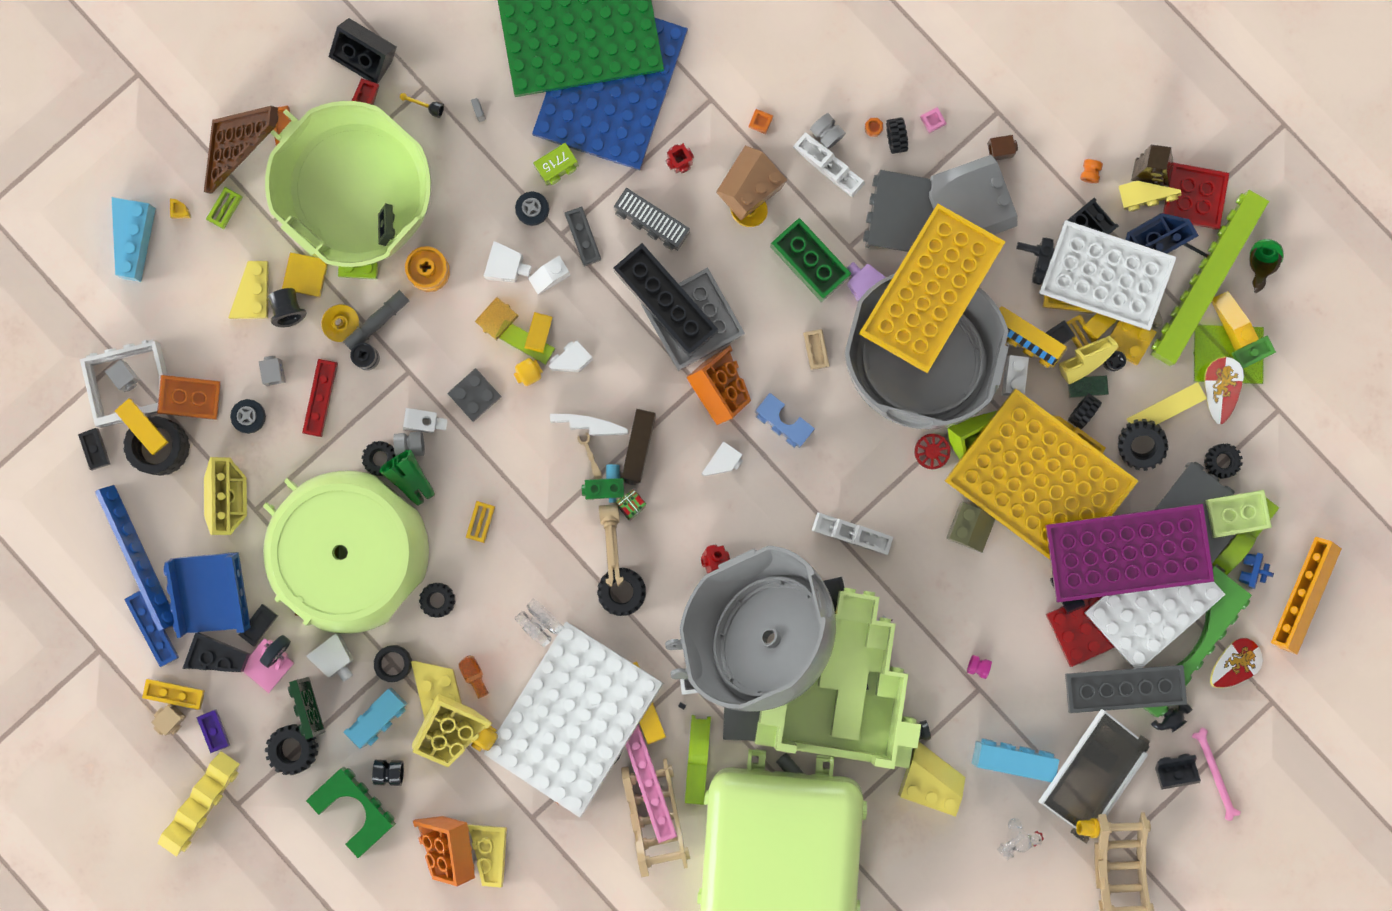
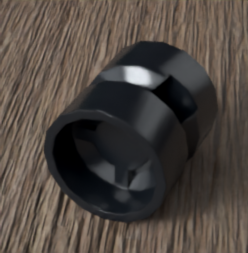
M367 343L356 344L350 352L352 362L363 370L374 369L380 361L378 351Z
M376 759L374 761L373 785L389 783L390 786H402L404 776L403 760H391L390 763L387 760Z

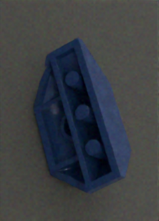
M1161 213L1127 232L1125 240L1168 254L1199 235L1190 219Z

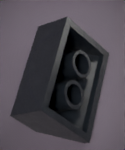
M348 18L337 26L328 57L364 79L378 84L392 63L397 46Z

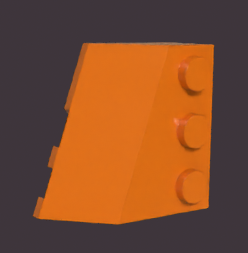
M444 816L413 820L414 827L418 826L421 834L418 839L420 844H423L426 849L425 859L433 880L459 886L475 878L467 822Z

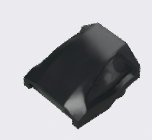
M1095 197L1067 220L1106 234L1112 233L1119 227L1098 205Z

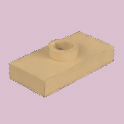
M822 329L803 332L810 371L829 367Z

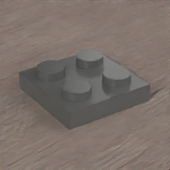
M476 368L447 393L472 422L478 419L502 397Z

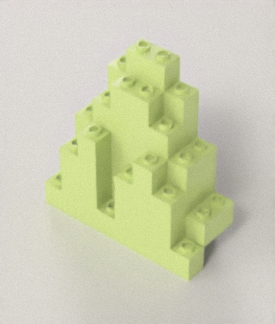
M844 588V591H839L835 614L836 636L827 666L817 681L804 694L783 706L760 711L754 743L775 747L776 751L796 754V751L871 762L874 766L895 769V766L909 768L912 748L918 749L921 724L916 722L917 719L902 716L908 674L904 673L902 668L890 666L896 624L891 623V619L882 617L879 618V621H876L880 597H876L875 592L864 591L863 594L855 593L856 589Z

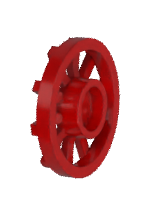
M938 434L924 435L917 441L914 449L917 462L922 467L931 470L944 466L948 462L951 453L947 440ZM932 437V444L926 438ZM935 437L941 439L937 444H935ZM924 440L927 446L920 445L921 441ZM944 442L946 447L939 448L940 444ZM918 447L924 449V452L918 453ZM947 449V455L940 453V451ZM925 455L926 458L921 461L919 456ZM938 456L946 458L943 463L940 461ZM928 459H931L930 466L925 464ZM934 459L937 460L939 465L934 466Z

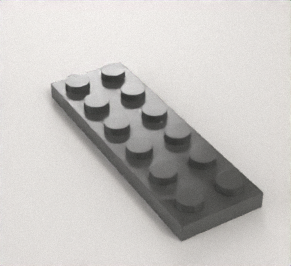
M1183 665L1065 674L1068 713L1100 711L1101 709L1106 711L1187 705Z

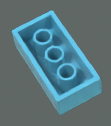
M983 738L981 742H975L972 764L978 768L1052 782L1057 775L1059 759L1055 758L1051 752L1039 750L1038 753H1035V750L1023 746L1015 749L1016 746L1001 742L1000 745H996L997 742Z

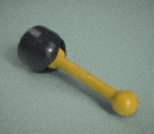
M405 93L400 94L402 101L408 100L428 108L429 113L434 117L440 118L443 114V103L432 102L429 105L408 97Z

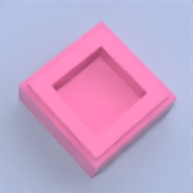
M938 107L920 117L928 133L946 125Z

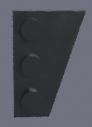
M197 632L194 635L182 669L243 672L250 653Z

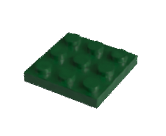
M306 677L289 682L288 692L295 701L294 712L300 718L301 724L299 729L301 735L309 739L325 733L310 678Z

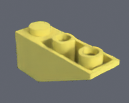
M1141 181L1119 185L1124 210L1129 212L1137 211L1143 205L1148 207L1156 206L1162 200H1167V202L1175 201L1178 199V196H1181V190Z

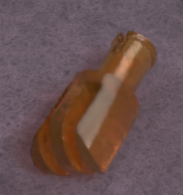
M468 655L464 657L458 665L465 682L472 685L477 698H482L489 694L481 679L483 672L474 656Z

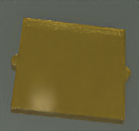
M496 297L475 322L483 329L484 333H488L497 341L519 316L510 309L509 304L503 303Z

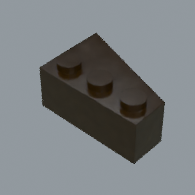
M1151 144L1144 154H1140V158L1135 159L1131 181L1169 186L1174 165L1171 147Z

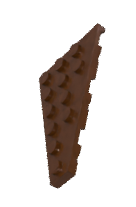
M267 106L212 120L204 185L205 193L212 194L271 133L278 122V107Z

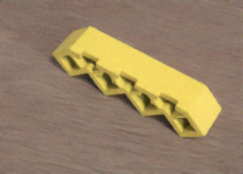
M220 751L210 762L205 775L193 787L189 798L177 810L174 820L162 832L158 844L176 857L181 851L185 852L192 842L190 840L198 828L201 829L206 823V817L213 806H217L222 800V793L226 787L237 778L239 774L237 770L240 764Z

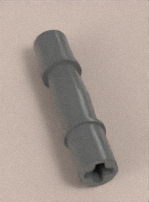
M398 290L343 342L350 350L358 343H365L373 333L380 329L393 315H396L410 300Z

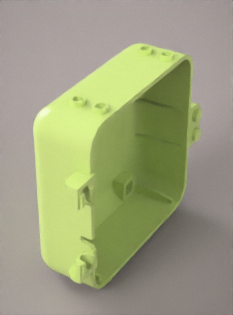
M749 749L747 769L728 767L716 773L709 790H706L704 805H708L702 888H699L697 904H701L700 911H860V900H857L862 820H866L867 801H863L861 787L855 780L844 776H833L834 756L817 755L815 774L805 775L806 773L769 772L765 770L766 750ZM752 756H759V762L752 763ZM823 762H830L829 769L823 768Z

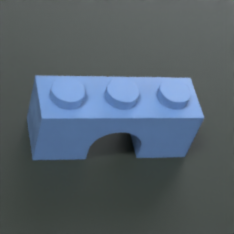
M769 393L756 409L755 413L758 414L756 418L764 424L768 422L773 426L771 430L779 436L781 434L784 435L789 445L794 448L796 446L800 448L815 428L801 417L794 424H784L780 420L779 413L785 404Z

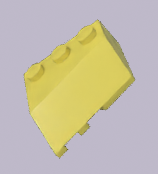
M437 694L412 743V751L415 754L449 767L479 737L478 733L488 728L492 722L474 709Z

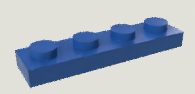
M138 591L125 598L124 600L158 665L163 667L178 659L179 656L166 631H158L141 592Z

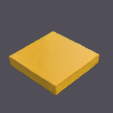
M290 252L282 289L293 288L296 293L320 298L328 264L320 258Z

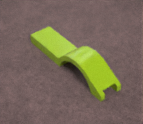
M1266 498L1271 520L1279 507ZM1262 530L1236 534L1230 544L1214 560L1212 566L1219 565L1225 570L1223 573L1228 575L1248 554Z
M692 715L685 803L704 805L711 716H707V719H695L696 715Z

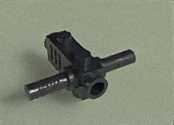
M1042 238L1040 245L1037 244L1036 246L1022 242L1017 243L1016 249L1034 253V256H1037L1032 275V283L1042 285L1054 252L1053 239Z

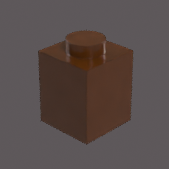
M1013 135L990 138L987 143L989 155H992L995 160L1013 158L1016 151H1018V144L1013 139Z

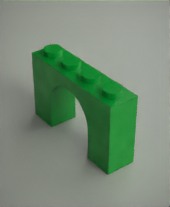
M342 767L315 791L306 802L318 815L323 813L340 797H353L361 802L366 812L365 823L361 830L345 844L359 858L396 823L394 822V816L389 811L385 812L380 807L382 805L375 796L371 797L367 786L362 782L359 783L354 778L356 776L350 768Z

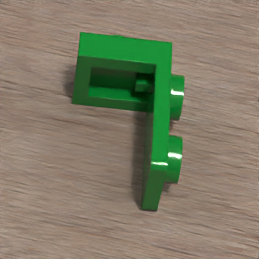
M622 478L585 480V485L581 486L582 496H585L586 500L622 498L624 496V480Z

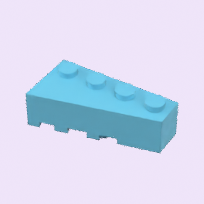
M111 197L115 275L122 279L141 282L156 208L149 203Z

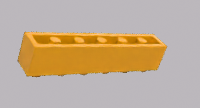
M1319 537L1314 538L1271 640V643L1278 648L1298 655L1342 550L1334 542Z

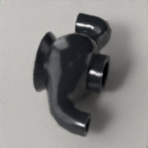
M1189 704L1179 705L1176 710L1170 708L1163 715L1165 718L1162 723H1158L1155 720L1151 725L1157 730L1172 729V732H1174L1187 722L1184 720V713L1188 714L1193 709Z

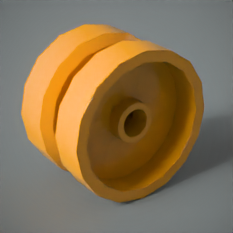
M424 246L413 250L407 256L405 273L411 283L419 290L435 292L448 282L450 266L440 251L430 246Z

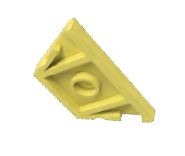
M411 661L424 719L437 694L462 704L454 669Z

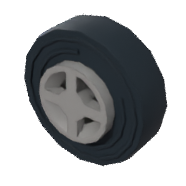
M530 191L522 194L517 199L515 212L518 219L524 224L530 226L539 225L548 217L549 204L542 194Z
M245 399L234 405L230 418L235 429L242 433L250 434L262 428L265 423L266 414L260 403L255 400Z

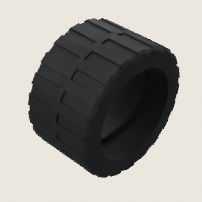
M147 416L156 428L165 429L170 434L172 439L171 453L166 460L159 464L147 462L142 454V443L129 429L123 441L126 459L131 463V466L140 472L158 476L172 474V472L177 471L184 465L189 455L190 444L188 435H186L185 430L178 423L159 416Z

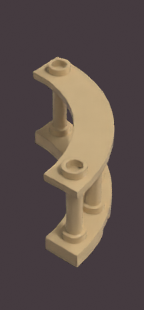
M667 758L663 759L664 769L655 770L657 778L666 776L668 789L662 790L664 798H671L673 811L669 813L671 819H675L677 837L662 843H658L657 837L643 838L642 828L645 825L652 824L650 816H639L637 806L640 803H644L642 795L634 793L633 785H636V782H638L634 773L630 774L629 766L621 768L623 785L631 813L632 829L635 834V846L641 878L649 876L648 868L654 864L682 859L685 869L688 868L687 860L690 859L689 849L684 847L671 777H674L672 765L668 766ZM679 841L680 851L653 857L646 856L645 850L651 846Z
M1141 812L1139 822L1116 824L1108 822L1106 814H1098L1097 820L1100 824L1098 842L1094 843L1096 889H1100L1102 900H1098L1099 910L1154 911V905L1150 903L1146 874V845L1148 832L1151 831V824L1147 820L1145 812ZM1137 831V840L1109 841L1108 839L1109 834L1112 832ZM1116 848H1137V861L1109 862L1107 860V851ZM1137 869L1138 884L1111 885L1108 883V872L1110 870ZM1139 892L1142 906L1114 907V905H1111L1110 895L1111 893Z

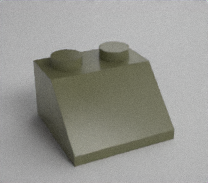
M962 502L959 504L946 539L983 553L995 518L982 509Z

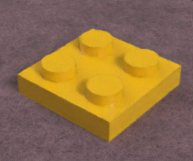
M1118 320L1110 337L1118 344L1116 351L1122 352L1126 360L1138 365L1157 332L1153 329L1149 331Z

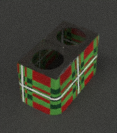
M635 489L616 501L620 511L629 521L646 507L645 501L641 499Z

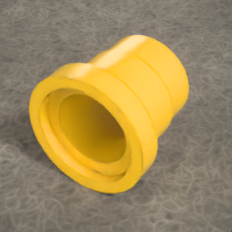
M1096 818L1078 820L1076 824L1077 834L1097 838L1100 833L1099 821Z

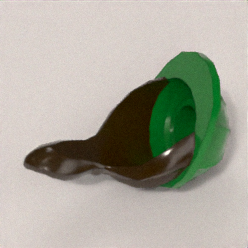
M1259 240L1251 248L1249 261L1250 267L1255 273L1252 281L1254 293L1261 291L1265 287L1267 276L1276 272L1283 261V248L1274 240Z

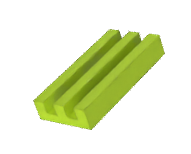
M224 187L206 220L225 229L243 197ZM229 193L230 195L221 208V211L219 212L217 218L214 220L213 218L215 214L217 213L219 207L221 206L225 197ZM228 209L226 215L224 216L223 220L221 221L223 215L225 214L226 210Z

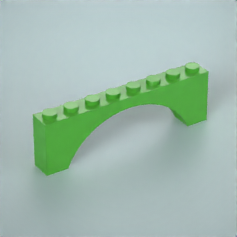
M1212 566L1214 582L1226 595L1205 612V622L1198 642L1192 651L1181 662L1176 664L1184 666L1185 686L1191 681L1192 673L1201 668L1204 663L1202 660L1205 656L1210 655L1214 651V644L1218 639L1221 640L1226 635L1227 627L1237 621L1239 617L1237 614L1240 610H1244L1249 605V599L1252 596L1215 566ZM1160 706L1143 709L1152 716L1159 718V716H1163L1168 711L1169 707Z

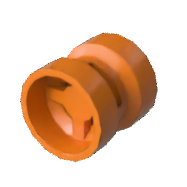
M1092 159L1084 160L1083 167L1085 169L1081 173L1080 179L1087 183H1099V171L1102 170L1103 163Z

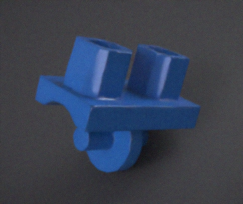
M1257 553V555L1247 554L1243 564L1253 566L1252 573L1241 571L1239 581L1249 585V588L1252 589L1256 588L1259 574L1261 575L1260 582L1266 583L1267 577L1274 576V573L1269 572L1270 564L1264 563L1263 570H1261L1264 557L1261 553Z

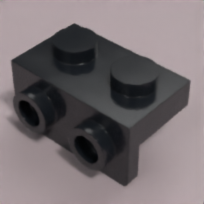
M1182 754L1178 758L1173 759L1170 757L1161 758L1155 766L1161 790L1200 783L1201 779L1195 763L1197 760L1196 755Z

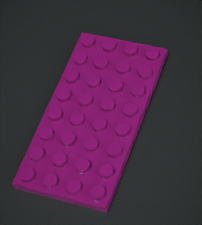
M1203 504L1045 525L1056 602L1214 582Z

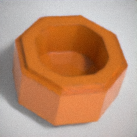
M870 118L865 123V132L870 137H877L883 131V122L879 118Z

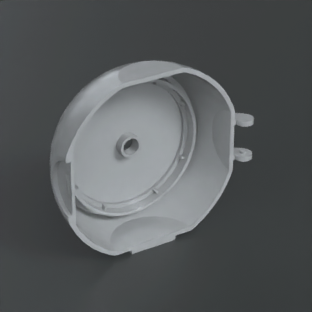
M894 273L873 285L858 301L845 349V360L851 380L863 400L878 414L892 422L906 427L927 430L946 428L959 424L985 408L991 402L993 395L1000 386L1009 346H1005L1008 328L1004 317L994 301L979 287L929 372L926 373L859 334L895 275Z
M766 546L758 551L752 549L718 565L719 569L706 574L702 578L685 607L680 624L681 639H671L665 643L667 650L683 649L686 669L678 668L672 670V679H689L695 690L710 702L724 708L746 712L774 709L804 694L817 681L827 666L836 636L834 605L825 583L815 569L796 553L781 547ZM775 633L774 640L768 644L767 639L769 635Z

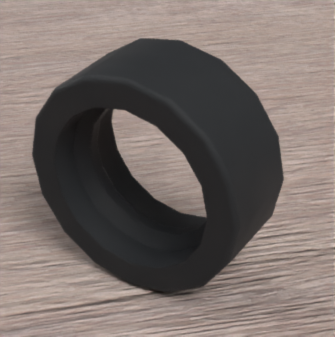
M398 645L387 646L376 654L374 670L381 680L398 682L410 673L412 658L403 647ZM390 652L400 654L404 660L403 670L397 675H389L382 668L383 657Z

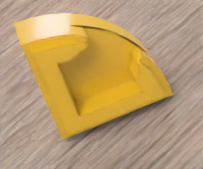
M170 198V218H191L189 209L185 204Z

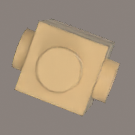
M170 704L164 709L160 708L154 714L155 719L151 723L155 726L154 730L160 735L164 734L166 736L171 733L174 735L182 727L180 724L186 716L176 706Z

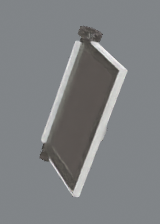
M1101 709L1038 802L1071 825L1073 828L1070 833L1087 844L1090 836L1077 834V821L1090 820L1091 818L1097 819L1098 814H1106V816L1109 814L1148 756L1146 752L1150 748V741L1142 735L1137 737L1110 714Z

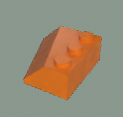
M731 345L705 360L686 377L716 425L734 418L751 402L745 382L738 375L736 368H739L737 361L732 359L730 352L733 350Z

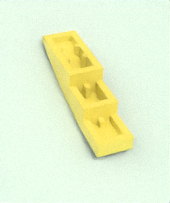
M1196 382L1128 417L1127 421L1132 424L1136 419L1138 421L1146 419L1148 422L1150 420L1154 421L1157 425L1206 400L1207 397L1200 384Z

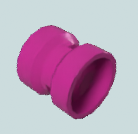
M972 655L967 667V673L972 675L977 673L979 677L986 679L989 675L992 661L987 659L980 660L978 656Z

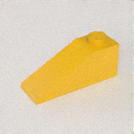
M1229 291L1213 298L1211 302L1235 350L1259 340L1250 320Z

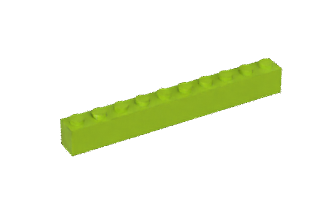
M1251 190L1244 194L1241 193L1237 198L1235 210L1232 209L1226 217L1228 222L1225 226H1221L1217 233L1219 236L1217 241H1213L1207 250L1210 252L1208 257H1204L1198 265L1200 270L1191 277L1188 291L1185 290L1180 296L1179 300H1181V303L1172 310L1170 322L1164 324L1160 331L1163 334L1151 346L1153 351L1150 355L1169 366L1177 362L1269 203L1267 199Z

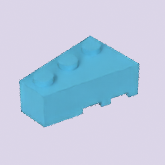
M392 687L388 688L343 733L359 749L368 744L372 746L379 739L377 735L381 731L385 732L392 725L390 721L395 716L399 718L406 711L404 707L408 703Z

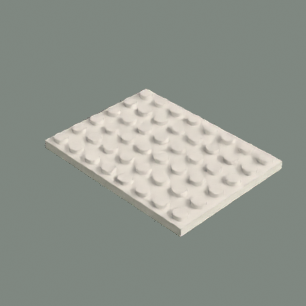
M565 622L498 730V739L489 751H485L484 755L578 817H582L664 683L570 623Z

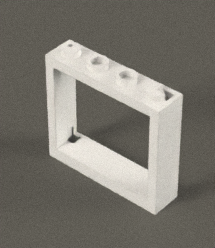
M153 339L144 340L140 345L127 344L123 346V349H107L103 354L91 353L86 358L80 359L96 427L103 428L123 423V421L116 413L104 416L93 366L153 351L159 378L161 375L168 376L159 342L153 341ZM158 403L139 408L146 417L157 414Z

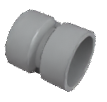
M829 113L823 115L810 128L816 137H821L820 142L827 149L833 147L846 134L839 125H834L835 120Z
M422 431L410 432L409 436L405 433L394 434L395 456L405 450H411L414 456H424L425 446Z

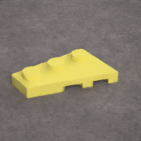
M268 261L247 262L228 317L229 319H268Z
M469 824L468 828L472 838V847L477 858V867L482 886L503 887L507 827Z

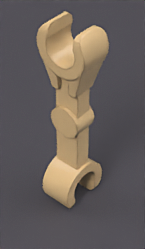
M586 433L587 441L582 442L578 435V442L586 448L595 479L602 478L600 468L595 463L594 455L588 445L591 439L589 434Z

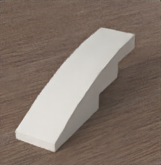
M806 132L793 146L808 162L852 198L865 184L864 180L850 171L849 167L837 159L833 152Z
M550 414L551 423L569 422L571 430L589 429L590 436L628 434V429L609 421L574 414Z
M818 512L811 530L888 555L893 540L892 536Z

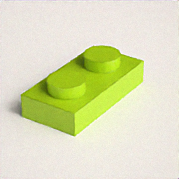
M378 262L365 266H339L338 268L339 278L377 279Z

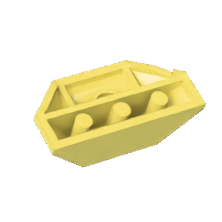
M210 457L204 476V518L210 535H231L247 516L246 476L233 463L231 458Z

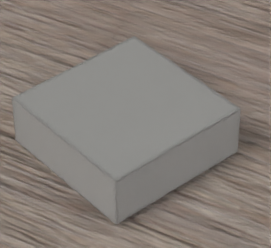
M472 99L471 103L478 121H485L486 118L479 99Z

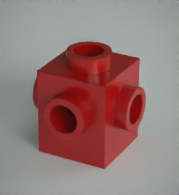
M684 143L681 145L677 144L669 149L667 152L668 159L665 161L669 169H674L676 174L678 172L685 173L691 169L690 166L693 165L694 156L690 148H686ZM679 158L683 159V161L679 163L676 162V160Z
M710 545L701 556V564L706 568L707 574L719 569L718 565L730 560L729 553L725 551L724 545Z

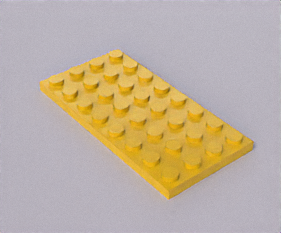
M937 204L859 334L928 373L1006 241L944 206Z

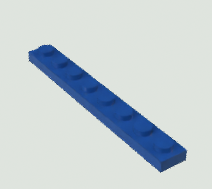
M115 485L95 491L96 496L158 631L173 627L174 617L170 611V604Z

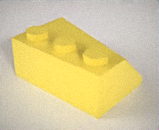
M919 742L918 749L913 748L910 767L906 768L898 795L901 798L956 817L963 797L966 777Z

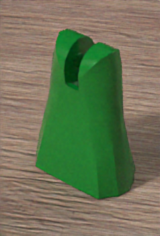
M405 450L381 467L380 473L397 486L417 506L424 503L421 493L426 499L435 496L432 486L425 477L411 450Z

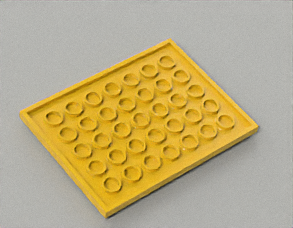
M1014 388L944 480L1049 560L1050 554L1045 525L1112 516L1138 483L1136 478L1016 388Z

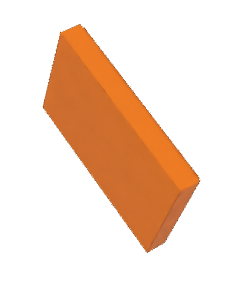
M161 375L157 414L217 420L220 381Z

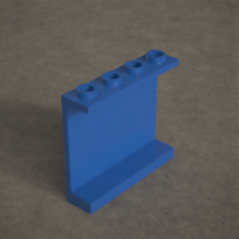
M239 552L171 558L164 563L163 570L168 582L167 593L171 599L170 611L174 617L173 629L176 632L177 638H181L186 633L236 629L237 633H244L251 627Z

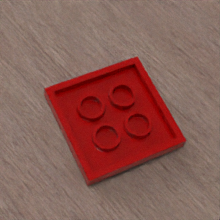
M1174 163L1168 187L1181 190V196H1178V199L1175 201L1167 202L1165 200L1163 213L1190 219L1192 225L1220 229L1230 173Z
M1101 597L1083 599L1085 607L1069 614L1066 613L1063 606L1046 614L1070 667L1115 648L1084 613Z

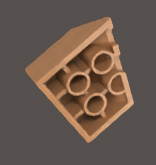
M745 145L716 193L735 215L742 220L780 191L787 182V179L762 151Z

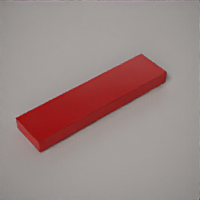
M318 359L302 431L303 434L317 437L323 436L338 365L337 362Z

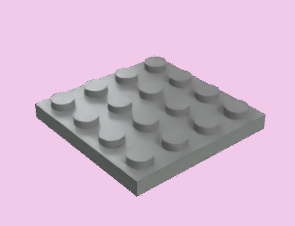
M708 267L679 283L683 290L718 328V333L691 357L687 356L641 304L678 371L745 335Z

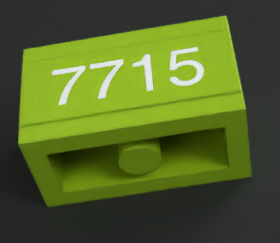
M566 143L533 162L546 185L556 184L561 180L560 177L566 173L567 175L572 174L577 170L576 167L579 166L578 161Z

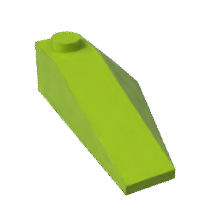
M998 410L971 417L959 424L948 427L949 441L959 460Z

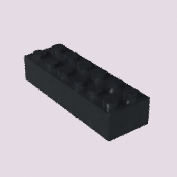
M643 243L613 267L614 273L688 357H691L718 333V328Z

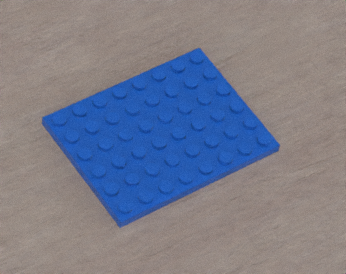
M655 18L664 67L662 72L546 92L532 135L560 145L566 143L569 148L640 171L688 28Z

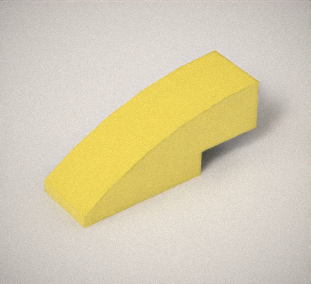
M1109 335L1076 349L1075 357L1059 363L1061 376L1069 385L1082 379L1101 366L1117 350L1118 344Z

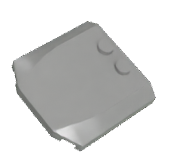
M992 155L931 176L932 186L931 191H929V199L933 210L937 204H940L993 235L1017 226L1016 210L998 162Z

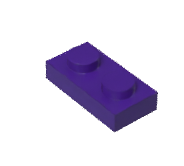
M217 709L196 717L210 754L230 746Z

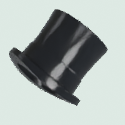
M293 288L274 291L267 297L274 315L271 318V323L276 327L285 328L296 325L307 314L305 309H300L296 291Z

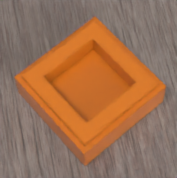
M756 109L749 128L766 134L773 115Z

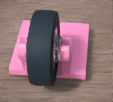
M284 635L278 637L274 642L264 638L249 656L243 672L270 693L294 664L285 652L291 641Z

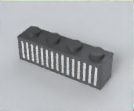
M625 188L614 205L615 214L623 220L625 218L629 219L635 228L639 230L643 228L648 232V236L654 240L660 239L664 242L663 245L670 250L675 249L678 251L690 233L689 227L628 188Z

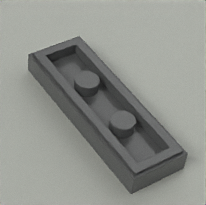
M583 207L565 212L583 266L601 261Z

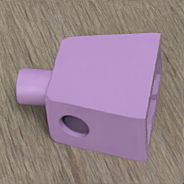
M852 262L847 267L852 276L847 286L857 301L873 285L886 278L869 264L860 269Z

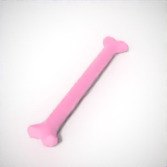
M1201 728L1198 733H1193L1192 738L1200 742L1226 809L1225 819L1231 821L1234 816H1239L1241 811L1236 810L1232 805L1207 741L1208 730Z

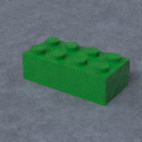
M800 217L771 243L770 248L821 303L851 275V272Z

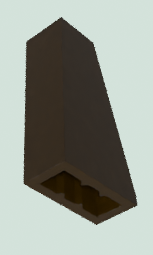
M636 409L621 477L625 480L626 484L636 486V482L641 483L656 419V413Z

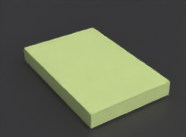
M1264 490L1205 500L1213 538L1272 528Z

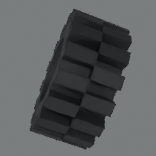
M903 117L887 120L886 131L891 153L907 152L908 137Z
M1088 393L1077 405L1073 413H1071L1068 421L1076 427L1083 429L1098 411L1102 402Z
M374 441L363 450L362 464L371 474L383 476L380 473L382 466L375 465L373 456L376 452L383 451L387 455L386 462L396 457L395 451L391 444L383 441Z
M1228 443L1213 446L1205 455L1207 458L1204 460V463H1207L1205 468L1209 469L1208 473L1220 479L1236 475V472L1241 470L1239 467L1243 465V462H1241L1243 457L1239 455L1241 453L1240 450H1236L1234 445L1230 446ZM1220 454L1229 456L1230 465L1227 468L1218 466L1217 457Z
M429 584L423 588L422 593L419 595L420 608L430 617H444L454 608L455 594L446 584ZM437 592L441 593L445 599L444 604L439 608L433 607L430 603V597Z

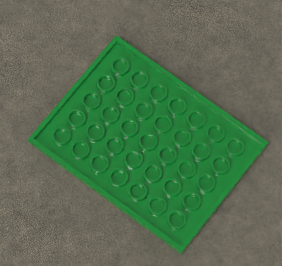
M498 0L515 97L664 71L651 0Z

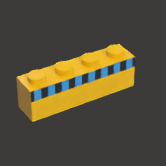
M1001 305L999 310L1008 328L1006 342L1015 348L1018 345L1024 349L1022 352L1028 357L1032 358L1035 356L1040 359L1039 363L1044 367L1049 368L1050 366L1054 368L1067 350V346Z

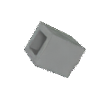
M276 356L264 357L263 361H259L262 384L270 386L286 383L282 360L276 358Z
M119 360L105 371L118 390L124 392L134 389L137 386L136 383L140 381L128 363L123 360Z

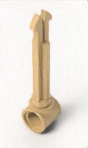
M618 504L600 505L599 517L600 524L605 529L609 575L606 583L612 587L614 580L613 570H615V579L617 585L620 586L623 582V577H620L616 531L617 524L620 523Z

